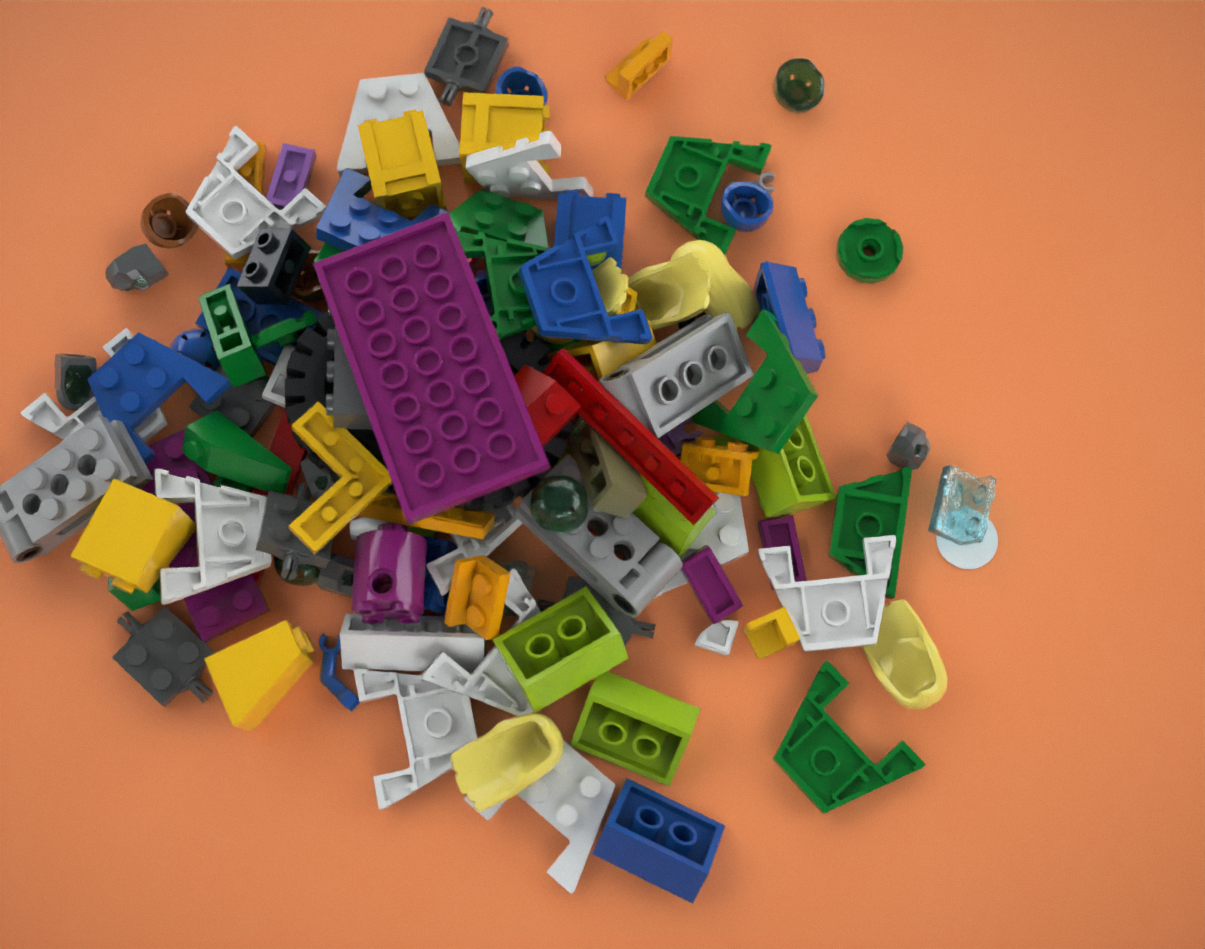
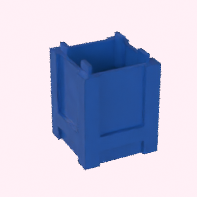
M574 190L558 193L554 246L563 244L573 238V235L582 229L586 230L595 225L599 219L609 216L619 244L616 250L607 251L606 257L601 263L612 257L617 262L616 266L622 270L626 198L620 197V194L606 193V198L579 196L580 191ZM600 264L595 265V266H590V267H591V270H594V269H595L597 266H599Z

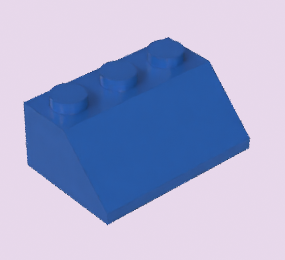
M768 261L761 263L753 288L759 311L761 312L764 309L774 314L777 319L776 325L778 329L787 337L790 343L789 349L794 358L800 361L806 374L817 372L823 361L822 359H825V349L822 340L816 339L814 332L816 317L813 309H808L806 304L807 286L804 278H799L796 267Z
M627 778L592 854L693 904L709 874L725 825Z

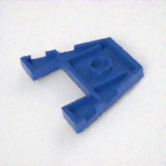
M346 168L316 227V239L347 251L448 211L431 204L413 221L399 216L395 211L383 209L362 198L372 190L370 178Z
M609 216L599 219L592 227L586 230L582 229L574 234L570 240L559 246L555 245L520 266L518 273L540 336L633 344H649L653 337L643 309L610 317L607 315L587 256L616 250L619 244Z
M139 332L88 378L102 416L106 417L109 423L113 420L123 422L145 464H148L156 454L135 432V429L187 381L201 398L211 405L232 386L231 381L225 376Z

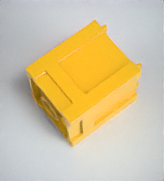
M463 92L459 157L463 169L464 183L479 184L465 168L467 155L497 146L503 147L504 151L515 147L516 140L527 138L530 143L539 140V133L551 131V129H545V119H550V106L544 105V96ZM537 160L549 175V165H543V160Z
M416 109L403 112V117L377 122V118L365 120L364 124L357 125L374 197L379 207L395 211L399 216L406 219L420 215L431 204L447 211L442 183L423 110L416 112Z

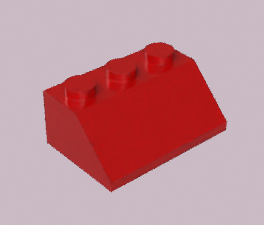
M525 365L514 375V378L541 445L544 448L577 415L581 405L556 380Z

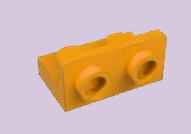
M662 31L655 39L646 37L605 76L606 83L628 100L671 59L673 38L665 31Z
M695 437V442L682 445L681 462L711 491L739 496L749 495L752 460L758 458L759 451L749 450V444L742 442H728L727 446L715 445L716 439Z
M485 555L456 560L444 623L449 627L465 624L485 640L498 637L511 573Z

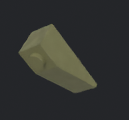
M580 416L572 426L568 437L592 509L627 519L648 496L640 473Z

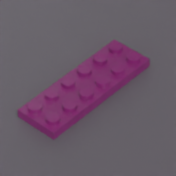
M186 428L149 445L156 454L146 464L153 479L155 469H163L169 471L170 475L185 479L186 476L200 479L201 483L213 484L209 473L182 453ZM152 480L140 490L155 496V480ZM173 503L178 505L196 524L194 503ZM196 530L169 564L170 568L199 567ZM253 573L183 598L201 641L205 643L270 612Z

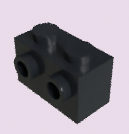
M292 228L260 229L237 287L256 304L288 305L311 246Z

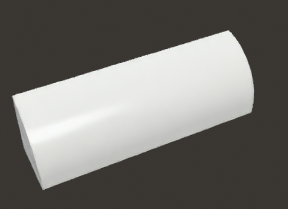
M345 614L340 631L342 669L425 671L439 653L443 651L463 669L472 673L486 657L487 640L465 624L453 627L447 626L444 623L445 616H419V623L402 624L398 622V619H384V623L373 625L363 623L362 615Z

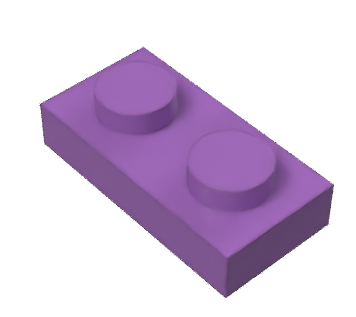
M285 143L282 144L266 197L278 210H282L303 189H307L317 157L315 150Z

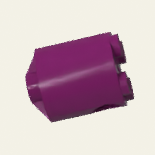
M383 523L378 526V530L364 532L356 537L351 608L356 614L362 615L363 623L377 625L384 623V619H398V622L402 624L419 623V615L423 614L427 540L418 534L406 532L407 527L405 525Z

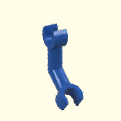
M323 633L319 639V646L323 651L320 682L352 712L360 703L359 698L334 676L337 655L341 653L340 635H338L337 645L332 649H328V637Z

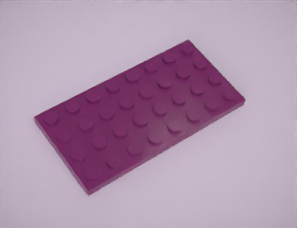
M448 212L313 263L408 524L551 469Z

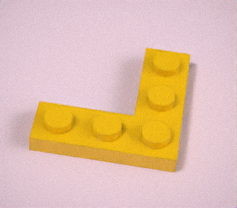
M319 402L292 424V430L340 477L331 488L289 525V530L314 555L392 484L388 470L346 428L334 429L333 416H326V408Z

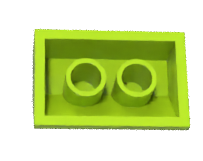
M807 415L801 420L779 454L749 444V450L759 451L758 458L752 460L751 477L759 496V504L764 510L766 518L787 516L836 500L833 486ZM737 439L738 442L747 443Z
M640 474L648 496L634 510L633 514L660 538L657 543L667 545L681 559L717 512L711 507L700 521L693 525Z
M587 586L493 639L516 684L534 713L629 659L620 632Z
M606 671L594 680L570 746L670 787L692 735L700 708Z

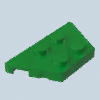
M911 467L901 468L899 471L886 475L873 476L865 481L852 482L839 486L837 489L828 556L855 576L867 575L862 540L869 537L896 535L891 571L885 593L887 599L895 598L912 474Z

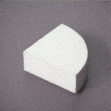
M724 620L710 625L701 632L694 646L728 657L739 622Z

